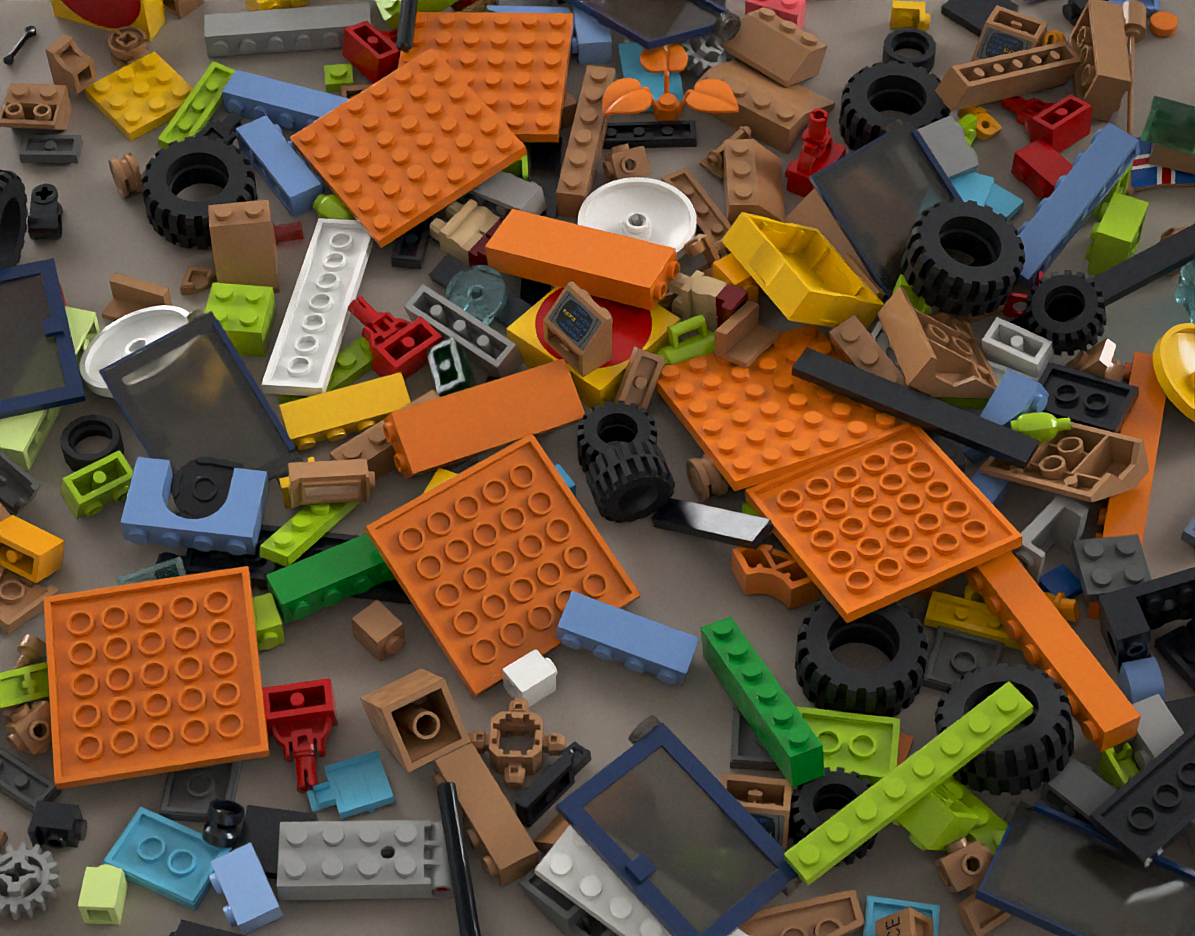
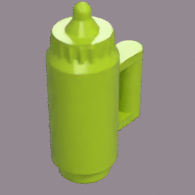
M702 314L668 326L667 332L670 345L660 348L658 352L653 354L666 358L664 367L715 352V331L707 330L704 316ZM698 329L699 334L678 341L677 336Z

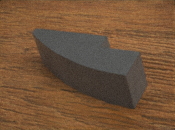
M538 865L518 881L522 891L565 936H619L535 874V869Z

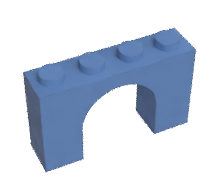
M137 457L120 522L124 540L135 544H162L169 548L189 547L203 552L215 550L229 552L233 555H255L269 494L267 471L234 468L229 494L224 505L208 517L186 519L175 515L167 508L173 481L170 460Z

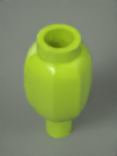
M320 194L313 203V208L317 210V215L321 219L356 220L338 197L333 194L328 196Z
M1035 412L1020 415L1017 420L1010 421V427L1012 430L1037 439L1041 443L1053 439L1059 431L1071 430L1070 417L1056 419L1050 413Z

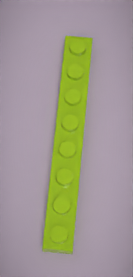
M1008 681L785 852V860L805 884L809 886L1033 713V705Z

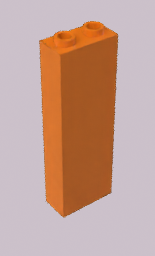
M512 209L485 246L488 268L490 270L565 288L568 283L573 281L581 290H586L592 296L653 311L659 300H663L667 287L672 280L677 278L680 270V263L677 262L676 248Z
M565 358L392 412L384 419L383 432L386 440L389 443L392 442L395 450V466L399 473L403 472L404 478L407 480L437 470L438 468L450 466L507 447L531 433L538 437L577 424L580 420H583L585 412Z

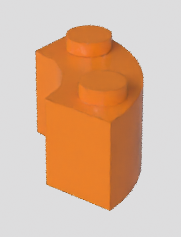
M760 544L756 550L745 547L732 549L731 571L745 596L753 594L771 595L781 600L789 610L820 599L819 588L791 554L773 549V545Z

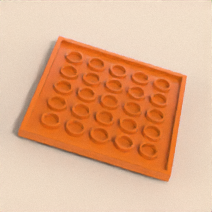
M417 12L413 48L407 53L401 51L398 68L433 47L521 142L559 143L574 16L573 13Z
M433 47L289 137L296 150L380 248H383L528 154L526 146Z
M814 324L804 325L800 328L779 333V338L747 368L714 356L715 352L672 365H666L661 370L655 386L656 391L734 491L766 482L879 437L877 434L903 424L894 416L792 375L793 365L807 347L845 362L832 349L830 341Z
M908 422L877 434L879 437L745 490V500L759 517L771 520L773 534L847 623L1022 546L1023 536L921 427Z
M533 433L372 522L364 530L473 698L502 682V669L531 651L537 649L542 656H545L563 645L561 640L556 639L557 626L572 591L620 609L636 601L641 596Z
M248 566L43 597L54 780L57 790L270 756Z

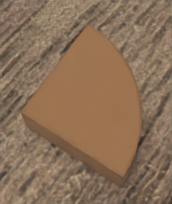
M188 266L180 286L181 295H193L210 288L213 282L215 283L217 280L216 270Z

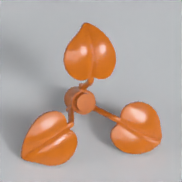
M677 43L649 50L644 48L641 52L640 63L646 71L651 73L664 72V94L658 98L657 102H655L649 87H641L640 82L633 78H623L611 83L606 89L602 101L603 116L641 113L651 105L656 121H679V115L683 114L685 104L695 111L704 113H735L739 111V106L731 87L724 81L717 79H705L697 82L695 89L687 90L679 104L676 96L669 93V72L683 71L687 66L688 56L685 49Z

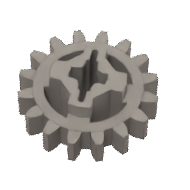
M690 22L686 25V27H683L680 31L688 30L702 25L700 22H696L695 25H693ZM719 31L676 42L687 53L688 71L696 70V75L700 77L702 73L705 74L712 66L732 60L733 57L722 48L723 43L727 39L720 38L718 35Z
M22 842L19 850H14L9 844L6 847L7 853L4 855L0 854V891L2 894L0 895V918H4L11 912L14 921H18L22 912H26L28 917L32 918L34 917V908L38 907L45 911L47 909L44 902L46 898L50 900L56 899L57 896L54 888L61 886L58 876L60 871L49 851L43 853L40 845L36 844L31 850H28L26 842Z

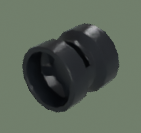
M227 799L212 800L207 812L210 819L204 825L202 839L215 847L230 848L235 846L239 836L237 826L243 821L245 813L242 805Z

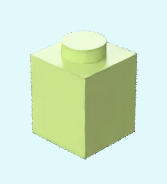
M112 865L86 867L78 903L84 923L121 924L128 888L122 868Z

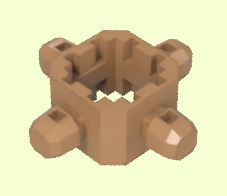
M514 698L510 702L509 711H500L491 718L490 734L485 733V731H473L468 734L470 741L479 754L489 751L490 767L497 774L504 775L505 785L508 789H521L524 785L525 775H535L542 769L543 753H549V756L562 755V750L566 748V736L557 733L544 735L543 719L535 712H529V704L524 698ZM507 732H513V736H524V733H530V738H534L533 750H527V755H521V751H509V754H504L503 749H499L501 737H507Z

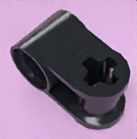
M40 184L31 192L30 213L27 220L30 239L62 237L63 210L58 202V191L54 185Z

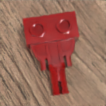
M367 20L344 29L342 56L374 84L398 69L401 53L396 48L398 29L389 32L378 31Z
M1072 94L1056 103H1045L1036 98L1026 100L1020 96L1002 99V107L1017 114V122L1025 126V130L1030 136V144L1042 138L1060 153L1090 134L1092 105Z
M816 108L810 113L809 128L802 134L803 147L795 162L791 161L785 171V177L787 178L786 190L803 198L815 188L809 180L811 175L846 156V147L833 142L830 129L827 127L828 113L820 108Z
M362 296L357 297L356 300L354 299L348 305L347 310L365 326L362 330V336L369 342V350L373 357L371 368L380 377L401 372L403 380H405L437 358L442 336L422 316L413 322H409L404 319L395 318L388 311L386 313H378Z
M326 678L264 687L262 691L269 736L273 735L276 742L283 748L284 760L286 762H292V748L296 768L297 791L300 793L308 792L306 777H308L310 790H313L312 786L319 784L315 745L317 744L319 756H326L325 743L330 737L332 727L338 726L335 693L331 679Z

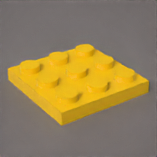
M154 51L90 84L84 89L85 96L130 141H133L172 120L193 90V87Z

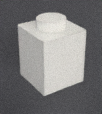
M537 649L502 669L503 688L513 699H526L529 707L556 691V675H558L556 666L548 657L544 659Z

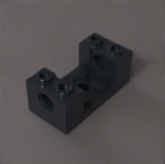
M1195 567L1098 596L1100 630L1118 674L1122 663L1151 657L1147 642L1151 641L1150 630L1158 629L1164 624L1176 620H1189L1195 617Z

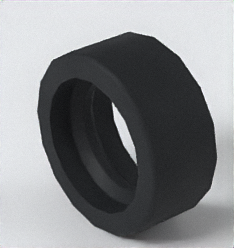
M916 28L897 29L888 34L884 40L882 63L888 64L889 61H897L899 64H905V62L913 63L914 67L919 68L922 66L930 72L935 62L936 43L932 36L925 31ZM904 48L914 49L921 52L923 56L906 58L898 55L895 51Z
M91 414L77 418L68 424L60 438L65 462L75 472L119 450L124 454L120 428L112 419L104 415ZM104 436L111 439L110 444L98 453L80 454L74 451L75 446L87 437Z

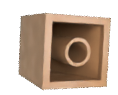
M269 199L208 205L209 229L217 283L273 287L274 293H280L277 247Z
M419 669L360 698L373 730L408 773L471 742L445 678L426 670Z

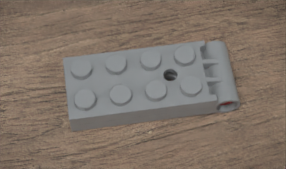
M431 820L280 822L277 871L278 899L435 898L443 900L453 898V885L442 822L431 824Z

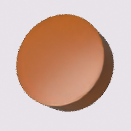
M1156 12L1151 16L1149 30L1159 37L1172 36L1176 32L1178 19L1169 12Z

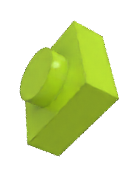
M352 63L324 66L326 93L341 92L340 86L354 85Z

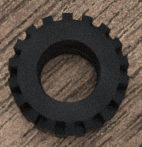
M1064 270L1062 275H1058V271L1052 272V277L1049 279L1045 276L1039 279L1040 286L1034 284L1030 289L1031 295H1027L1026 299L1027 307H1025L1030 332L1052 341L1054 355L1061 356L1062 352H1067L1068 356L1075 355V350L1087 351L1088 344L1094 346L1098 342L1097 336L1102 337L1104 325L1107 322L1105 302L1101 288L1095 286V281L1091 277L1085 280L1084 273L1077 272L1076 275H1072L1071 270ZM1065 304L1076 305L1083 309L1079 317L1069 322H1058L1049 317L1055 308Z
M618 400V403L613 404L611 401L604 402V406L598 404L593 406L592 412L587 411L583 415V420H580L578 424L579 465H582L583 472L586 474L589 471L588 467L592 462L596 461L597 456L605 453L611 447H616L615 445L607 444L608 442L622 441L630 443L631 441L639 440L640 442L649 441L651 445H657V426H655V420L652 416L648 417L647 410L644 408L639 410L638 405L632 402L630 405H627L625 401Z
M634 440L630 443L624 442L616 447H611L605 453L597 456L596 461L590 464L588 467L589 471L586 472V482L600 515L608 521L615 520L616 523L632 522L648 517V515L657 512L661 506H664L669 501L668 498L672 497L674 493L675 482L659 447L656 444L651 445L649 441L640 442L639 440Z
M830 767L824 768L825 776L797 786V789H794L789 816L790 837H794L793 844L796 845L825 822L817 816L818 812L825 809H843L869 789L871 783L866 778L862 781L859 780V773L853 770L848 774L844 772L845 768L837 767V771H830ZM877 833L841 861H845L846 865L854 863L855 856L861 860L866 856L867 849H872ZM840 862L833 867H839Z

